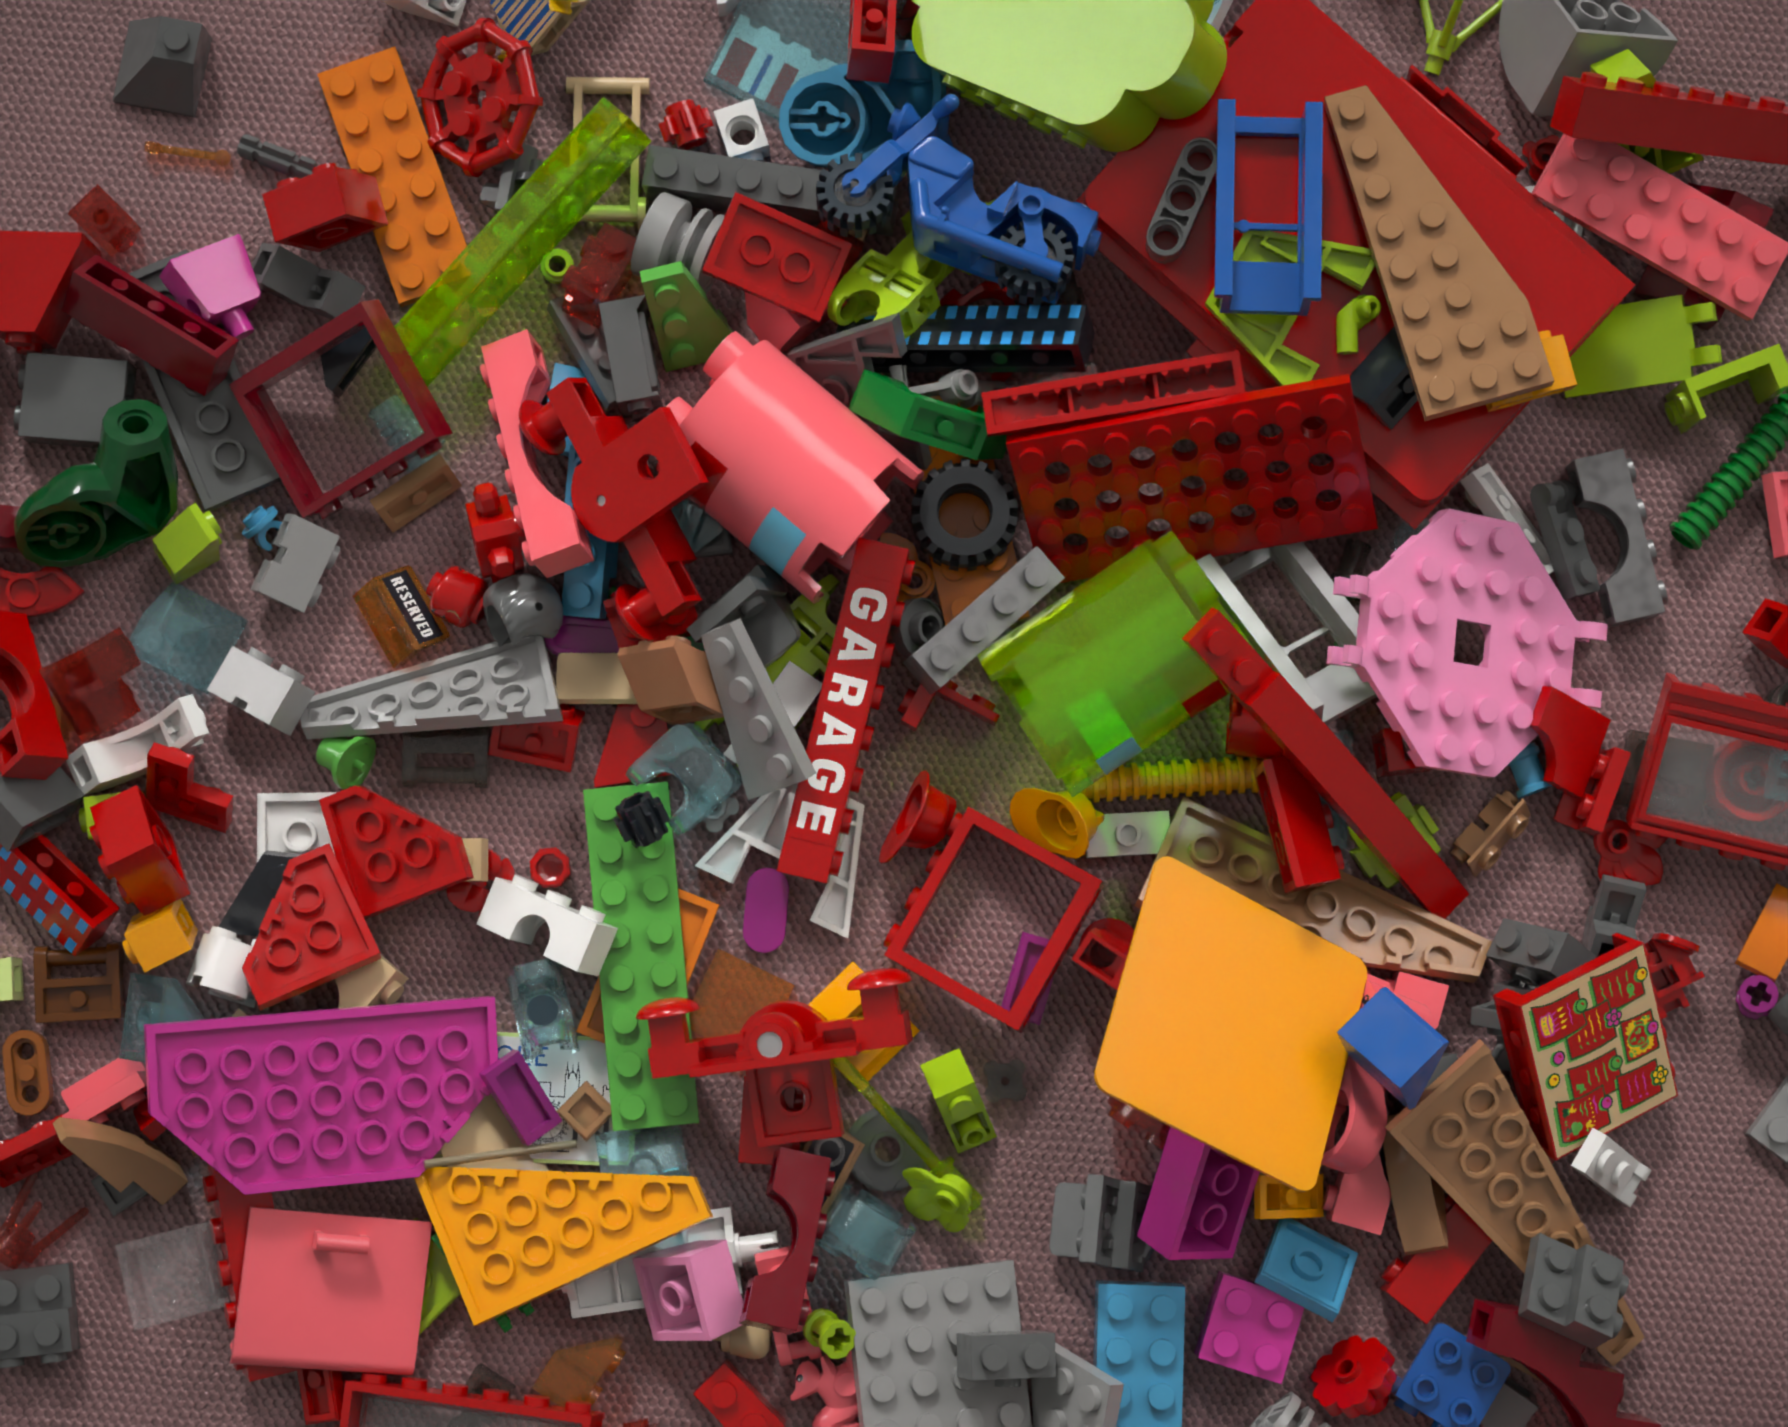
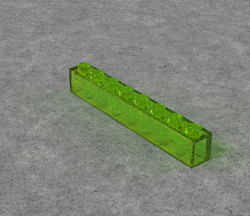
M605 97L593 107L394 326L427 387L651 143L649 137Z

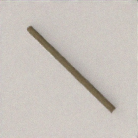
M574 1139L424 1160L423 1164L426 1169L577 1148V1141Z

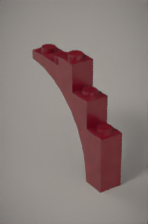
M1480 1299L1474 1300L1466 1342L1483 1350L1509 1357L1527 1368L1547 1386L1564 1409L1572 1427H1661V1424L1641 1415L1617 1411L1624 1395L1623 1380L1625 1374L1605 1365L1580 1361L1581 1354L1586 1348L1585 1345L1519 1316V1306Z

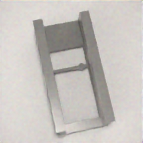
M1303 542L1253 550L1223 567L1219 566L1211 554L1196 561V567L1203 575V584L1211 589L1259 655L1273 671L1280 673L1326 725L1377 697L1370 684L1362 682L1354 668L1329 665L1315 674L1304 678L1289 658L1290 653L1327 633L1342 648H1344V645L1356 646L1359 614L1345 596L1333 594L1334 582ZM1272 561L1276 563L1324 626L1287 647H1281L1233 584V582Z

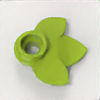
M916 1167L907 1168L902 1171L904 1179L912 1187L904 1197V1205L912 1215L925 1221L937 1219L946 1231L953 1233L965 1228L969 1222L966 1211L971 1205L972 1189L964 1179L954 1174H945L939 1179L927 1170Z

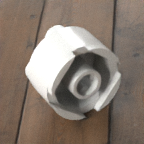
M212 926L210 933H204L186 984L198 989L200 983V985L210 988L208 993L254 1008L256 1001L245 979L242 966L248 953H251L256 939H253L251 945L242 943L241 939L236 937V933Z

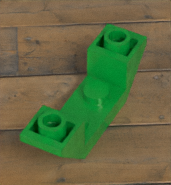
M866 369L863 370L849 406L852 412L898 436L974 460L1003 459L1007 450V435H987L983 407L978 406L976 412L911 392L903 381Z

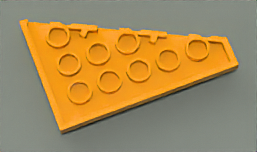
M434 1167L426 1168L420 1177L414 1178L474 1326L486 1323L713 1218L698 1179L694 1176Z

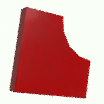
M1552 686L1542 687L1533 711V721L1530 725L1538 733L1545 748L1546 768L1543 781L1572 797L1582 798L1611 719Z

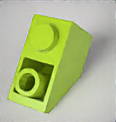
M194 503L187 507L152 539L153 549L177 585L220 560L219 545L222 544V540L218 534L222 533L211 512L202 513L198 505Z
M960 1048L920 1065L958 1154L997 1137Z

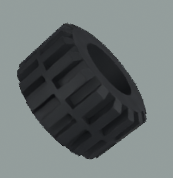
M961 459V463L953 464L952 460L943 463L942 468L938 470L936 468L932 469L927 474V478L924 481L921 480L911 506L912 532L915 540H918L922 552L925 555L929 554L933 558L934 563L939 566L945 564L949 566V570L958 571L959 568H967V571L977 570L978 566L984 565L986 567L992 564L997 556L1001 557L1006 551L1015 533L1018 519L1017 499H1014L1011 484L1009 482L1006 483L1002 479L1003 474L997 469L995 471L990 470L988 464L979 461V464L970 463V459ZM958 493H969L983 500L989 509L990 515L986 529L981 534L972 538H958L945 531L939 521V510L942 503L948 497Z

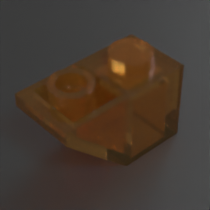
M620 1334L559 1347L532 1388L543 1396L550 1397V1400L559 1406L565 1407L567 1400L592 1403L593 1407L603 1391V1388L597 1385L606 1370L613 1374L627 1353L620 1348L626 1338Z

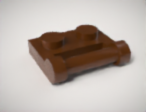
M121 941L108 942L106 947L86 948L76 957L67 949L51 950L50 946H36L34 948L35 1023L125 1018L124 948ZM106 964L107 976L51 979L52 967Z

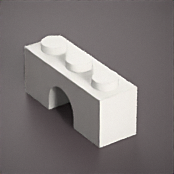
M514 875L512 881L495 877L477 925L508 940L531 945L539 927L547 922L550 930V939L543 956L576 972L599 976L618 928L603 922L606 916L604 913L583 905L580 911L569 906L571 898L548 890L546 895L537 892L538 883L519 875Z

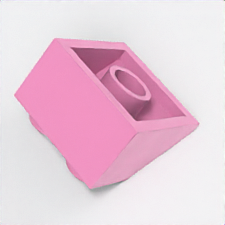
M726 1239L697 1240L632 1258L653 1341H711L743 1325L739 1324L743 1299L739 1291L732 1264V1256Z

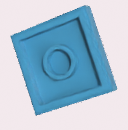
M1291 1218L1278 1219L1255 1283L1333 1322L1339 1314L1358 1253Z

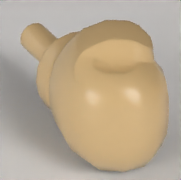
M742 1325L711 1341H720L722 1352H730L731 1355L748 1359H761L769 1352L772 1331Z

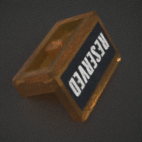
M409 565L373 577L352 596L393 668L406 664L422 649L443 642L450 636L442 619L431 613L430 599L412 567Z

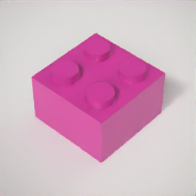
M1218 1271L1194 1354L1200 1359L1282 1384L1304 1307L1253 1281Z

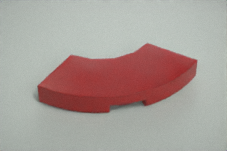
M45 566L39 571L24 574L6 571L0 567L1 611L26 613L27 617L42 616L68 606L85 593L59 567Z

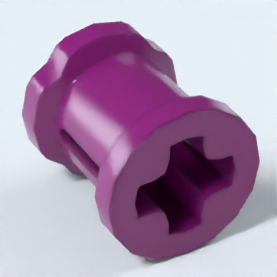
M1762 975L1751 976L1744 980L1735 999L1739 1012L1746 1018L1753 1020L1768 1016L1778 1000L1777 986L1771 979ZM1755 989L1763 991L1762 999L1764 1001H1761L1758 1006L1750 1003L1752 996L1749 994H1752Z

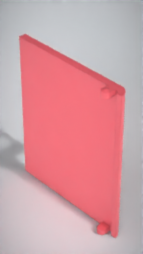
M250 1207L234 1338L230 1343L232 1352L230 1364L412 1376L416 1362L432 1222Z

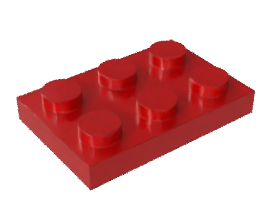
M735 192L701 272L818 324L847 259L852 243Z

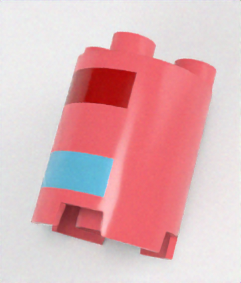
M734 331L719 344L706 361L703 371L712 378L709 383L710 388L694 407L690 406L679 396L666 406L670 407L709 481L708 484L688 498L815 604L821 600L824 594L820 591L822 587L811 575L825 561L849 574L858 538L878 541L881 534L893 522L883 509L890 502L884 491L894 477H897L915 490L923 479L924 472L769 341L762 340L753 346L737 331ZM659 462L657 463L656 467L658 472L660 469Z

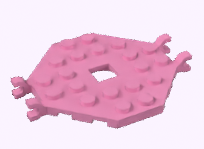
M1454 509L1439 510L1428 520L1430 523L1419 534L1412 535L1390 555L1391 559L1379 571H1373L1367 577L1350 575V578L1340 576L1334 578V595L1360 599L1356 646L1344 645V648L1328 646L1326 664L1354 668L1362 682L1370 684L1379 699L1376 703L1392 730L1394 732L1399 731L1410 748L1407 753L1416 767L1492 778L1496 777L1538 735L1530 725L1533 721V711L1543 686H1552L1590 708H1601L1602 691L1571 688L1575 641L1583 643L1590 642V640L1606 641L1608 624L1577 621L1518 523ZM1457 620L1479 624L1482 629L1485 642L1483 660L1479 666L1453 662Z

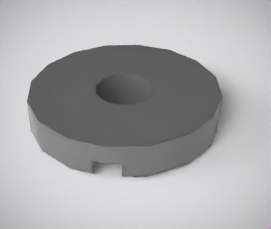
M893 1106L873 1108L859 1116L849 1129V1134L865 1144L851 1171L855 1178L868 1188L883 1192L902 1190L909 1186L902 1175L904 1169L913 1167L926 1168L930 1154L928 1134L920 1120L907 1110ZM884 1136L895 1138L900 1145L899 1155L892 1161H883L875 1153L876 1142Z

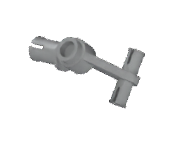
M895 365L889 367L890 377L903 381L908 387L907 366ZM958 369L943 375L939 382L909 387V390L927 397L940 395L946 403L952 405L959 404L963 408H972L975 405H983L981 392L1006 389L1007 387L1002 381L978 380L972 371Z

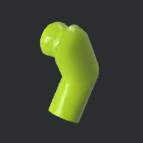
M1359 295L1338 312L1336 317L1337 354L1358 353V331L1381 312V303L1375 296Z

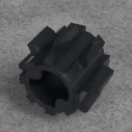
M649 791L634 793V795L624 798L615 807L618 816L614 817L613 820L624 842L631 841L635 848L649 846L662 839V836L668 832L665 823L669 822L670 818L660 798H653Z

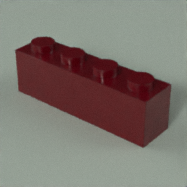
M96 254L73 271L61 310L78 320L81 324L110 339L117 346L125 348L148 362L154 368L160 369L183 383L189 389L203 396H206L226 379L239 341Z

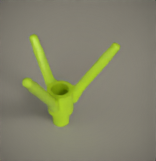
M1419 0L1426 32V43L1428 44L1425 54L1429 55L1424 71L1439 76L1444 61H1449L1452 52H1455L1466 39L1501 11L1503 0L1496 2L1457 36L1451 33L1464 0L1454 1L1442 31L1436 30L1434 27L1429 1Z

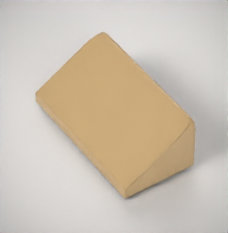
M618 653L558 654L556 690L560 704H638L619 661Z

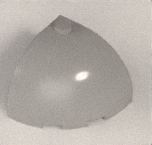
M1620 0L1502 1L1499 20V45L1502 63L1509 82L1524 102L1525 108L1532 115L1538 117L1553 116L1563 76L1581 78L1582 72H1591V64L1626 49H1629L1655 76L1665 64L1678 42L1671 31L1647 9L1643 8L1638 13L1634 8Z

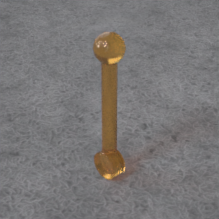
M145 141L144 151L148 153H165L214 160L221 166L227 165L231 160L230 153L224 149L217 152L161 145L152 141Z

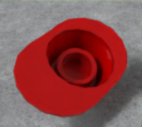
M926 770L921 771L915 778L906 797L903 809L882 845L879 855L881 864L889 862L902 846L926 849L936 845L946 835L957 806L956 800L930 785L929 773Z

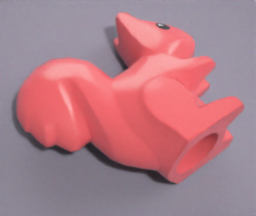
M851 1350L846 1356V1361L837 1366L827 1355L820 1358L822 1371L811 1361L807 1360L800 1363L796 1371L795 1390L790 1395V1400L797 1401L818 1393L826 1404L815 1415L812 1427H859Z

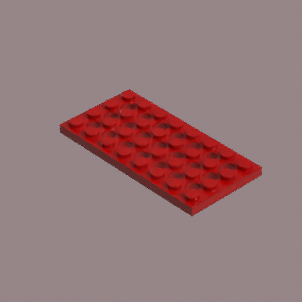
M1350 374L1007 435L1006 439L1033 548L1038 546L1065 577L1060 583L1198 560L1209 554L1212 557L1378 529ZM1311 416H1317L1325 420V424L1316 430L1305 428L1302 422ZM1267 424H1275L1282 428V432L1275 437H1264L1258 431ZM1223 432H1233L1239 436V439L1234 444L1223 445L1216 440V437ZM1182 439L1191 440L1197 445L1195 449L1186 453L1179 452L1173 447L1177 441ZM1138 447H1147L1154 452L1153 456L1146 460H1138L1130 453ZM1318 453H1325L1333 458L1325 466H1315L1309 461L1313 455ZM1102 454L1108 456L1111 459V463L1105 467H1095L1088 460L1094 455ZM1274 461H1284L1290 466L1287 471L1280 474L1271 473L1266 468ZM1053 462H1062L1069 467V470L1064 474L1055 475L1050 473L1046 467ZM1232 468H1239L1247 473L1246 477L1239 481H1230L1224 477V474ZM1188 476H1198L1205 481L1202 486L1194 489L1187 488L1181 483ZM1155 483L1162 488V491L1157 495L1147 496L1141 493L1139 489L1144 484ZM1327 489L1335 490L1340 494L1332 502L1320 501L1317 495ZM1110 490L1119 494L1120 498L1113 503H1104L1097 496L1103 491ZM1282 497H1291L1297 501L1294 507L1286 510L1279 509L1274 505L1275 501ZM1062 498H1071L1078 503V506L1072 510H1062L1055 503ZM1247 504L1252 506L1255 511L1249 516L1240 517L1233 514L1232 509L1237 505ZM1200 511L1207 512L1213 517L1205 524H1197L1190 520L1192 514ZM1154 519H1164L1170 523V527L1164 531H1154L1148 527V523ZM1113 526H1121L1127 529L1129 533L1122 538H1112L1107 535L1106 531ZM1078 533L1085 536L1087 541L1081 545L1074 546L1068 544L1064 538L1069 534Z

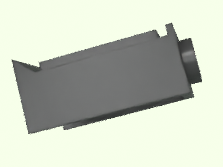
M645 295L599 303L616 401L623 418L631 417L632 422H640L658 408L664 407L661 400V389L647 322L650 317V311Z

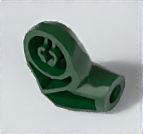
M142 399L125 400L110 407L102 419L99 447L93 463L69 467L53 477L43 487L32 492L23 501L14 520V532L17 548L27 560L40 566L59 568L82 565L108 558L126 546L159 534L178 508V471L167 416L162 408L148 400Z

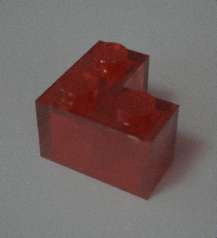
M120 627L74 648L39 669L40 674L82 743L107 733L141 711L135 701L132 690L124 683L121 676L142 663L135 653L132 642L125 637Z

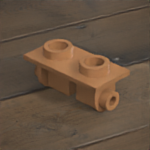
M1507 790L1502 795L1497 793L1479 813L1478 818L1488 825L1485 831L1471 822L1452 843L1454 849L1450 854L1461 864L1466 861L1471 874L1475 878L1483 869L1486 871L1493 867L1501 855L1500 849L1510 838L1516 839L1529 824L1528 818L1531 814L1526 801L1521 799L1517 804L1518 799Z

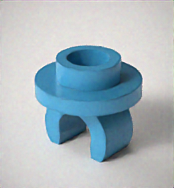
M261 505L255 508L243 520L246 527L242 531V535L246 539L255 535V542L261 549L266 551L272 550L273 547L266 540L265 535L270 528H275L278 531L282 522L273 520L278 510L274 506L264 509Z

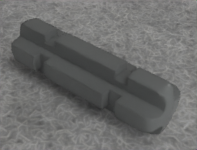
M244 134L241 137L237 147V153L240 157L252 162L257 159L260 165L288 176L293 173L294 176L303 178L312 174V169L318 166L317 162L303 155L299 158L295 152L267 141L262 144L259 138L249 134Z

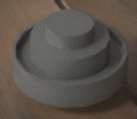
M921 597L903 601L905 602V608L900 627H891L893 643L898 652L907 659L945 626L943 613L939 606L931 599Z

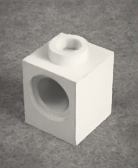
M753 98L713 111L727 156L764 161L765 157L770 156L769 144ZM740 130H749L755 135L752 142L747 145H738L732 138Z

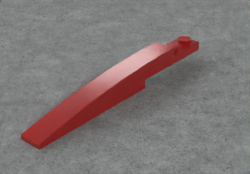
M1212 607L1183 636L1182 640L1284 751L1282 754L1426 911L1446 919L1469 895L1468 891L1371 775L1280 673L1273 671L1219 610Z

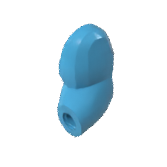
M895 40L889 83L846 79L847 63L834 65L824 71L800 78L787 91L780 106L779 129L785 146L798 159L814 166L828 169V162L832 159L839 165L840 155L848 154L849 161H855V153L862 154L863 162L884 142L892 139L893 134L887 132V128L895 108L902 109L906 103H910L922 119L933 109L937 102L946 96V85L942 83L944 77L919 58L914 50L912 40Z

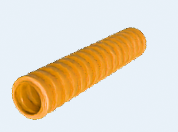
M1237 756L1236 760L1230 761L1229 757H1223L1222 761H1217L1213 757L1209 759V762H1204L1202 758H1197L1196 763H1191L1189 759H1184L1183 764H1177L1176 760H1171L1168 765H1164L1163 761H1157V764L1152 766L1149 761L1144 762L1143 766H1138L1136 762H1132L1130 767H1124V764H1122L1107 775L1102 769H1098L1097 765H1091V769L1085 770L1084 766H1078L1075 772L1076 791L1081 792L1088 799H1093V803H1099L1100 798H1106L1107 802H1112L1115 797H1119L1120 801H1126V797L1131 796L1134 801L1139 800L1140 796H1145L1147 800H1151L1153 795H1158L1160 799H1165L1166 794H1172L1173 798H1178L1179 793H1185L1186 797H1192V793L1198 792L1199 796H1205L1206 792H1211L1213 796L1219 794V791H1224L1226 795H1231L1232 790H1237L1239 794H1244L1245 789H1251L1252 793H1257L1258 787L1253 770L1263 760L1267 759L1249 757V760H1244L1242 756Z

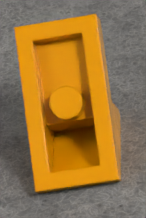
M1259 1173L1254 1189V1219L1324 1217V1209H1322L1323 1174H1318L1317 1182L1311 1190L1299 1192L1263 1173Z

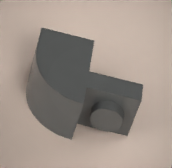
M1605 874L1602 875L1594 905L1589 906L1582 945L1591 951L1596 958L1615 949L1612 935L1615 933L1638 940L1635 926L1647 891L1645 883Z

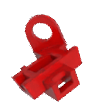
M1654 933L1653 937L1644 945L1647 951L1650 952L1649 968L1653 985L1658 990L1659 999L1657 1003L1660 1017L1663 1019L1667 1017L1666 1013L1678 1007L1686 1008L1690 1006L1682 988L1705 976L1702 971L1696 972L1689 958L1690 955L1698 953L1699 945L1673 935ZM1669 965H1671V967H1672V969H1673V971H1674V973H1675V975H1676V977H1677V979H1678L1677 981H1676V979H1675V977H1674V975H1673V973H1672V971H1671Z

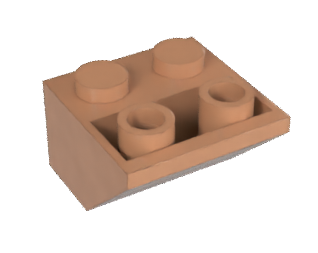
M667 636L666 640L639 641L638 645L619 648V661L642 712L670 725L724 717L706 652L692 647L690 640L680 636Z

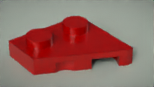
M617 704L594 778V787L604 788L676 775L673 768L674 759L668 723L642 712L638 704Z

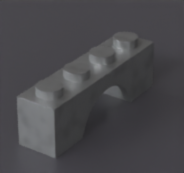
M1623 448L1573 460L1566 466L1569 481L1573 483L1576 490L1574 498L1576 507L1589 509L1602 515L1613 526L1619 539L1620 557L1613 574L1599 586L1600 591H1598L1606 624H1608V628L1657 617L1665 612L1664 605L1667 604L1668 597L1663 581L1657 580L1653 564L1657 563V553L1653 541L1646 539L1643 523H1646L1647 515L1643 501L1636 499L1632 483L1636 482V471L1631 458L1626 459Z
M1036 546L906 659L903 664L929 694H933L1065 577L1040 548Z

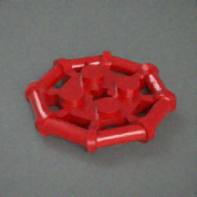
M482 17L476 21L475 25L450 37L442 36L436 42L437 51L422 88L417 89V98H421L429 135L427 143L430 149L433 150L434 154H440L462 168L464 174L468 177H479L484 170L509 159L517 160L524 153L523 143L538 107H543L544 99L539 97L531 60L533 48L526 40L520 41L496 26L493 19ZM477 43V53L467 58L462 49ZM497 46L506 51L507 56L503 62L499 61L498 59L500 58L495 56ZM449 64H451L454 68L452 71L447 72ZM480 91H485L486 97L482 99V107H480L478 96ZM438 101L444 102L449 123L445 127ZM512 111L518 112L514 123L508 121ZM460 136L469 140L467 152L454 144ZM498 138V146L487 150V143Z

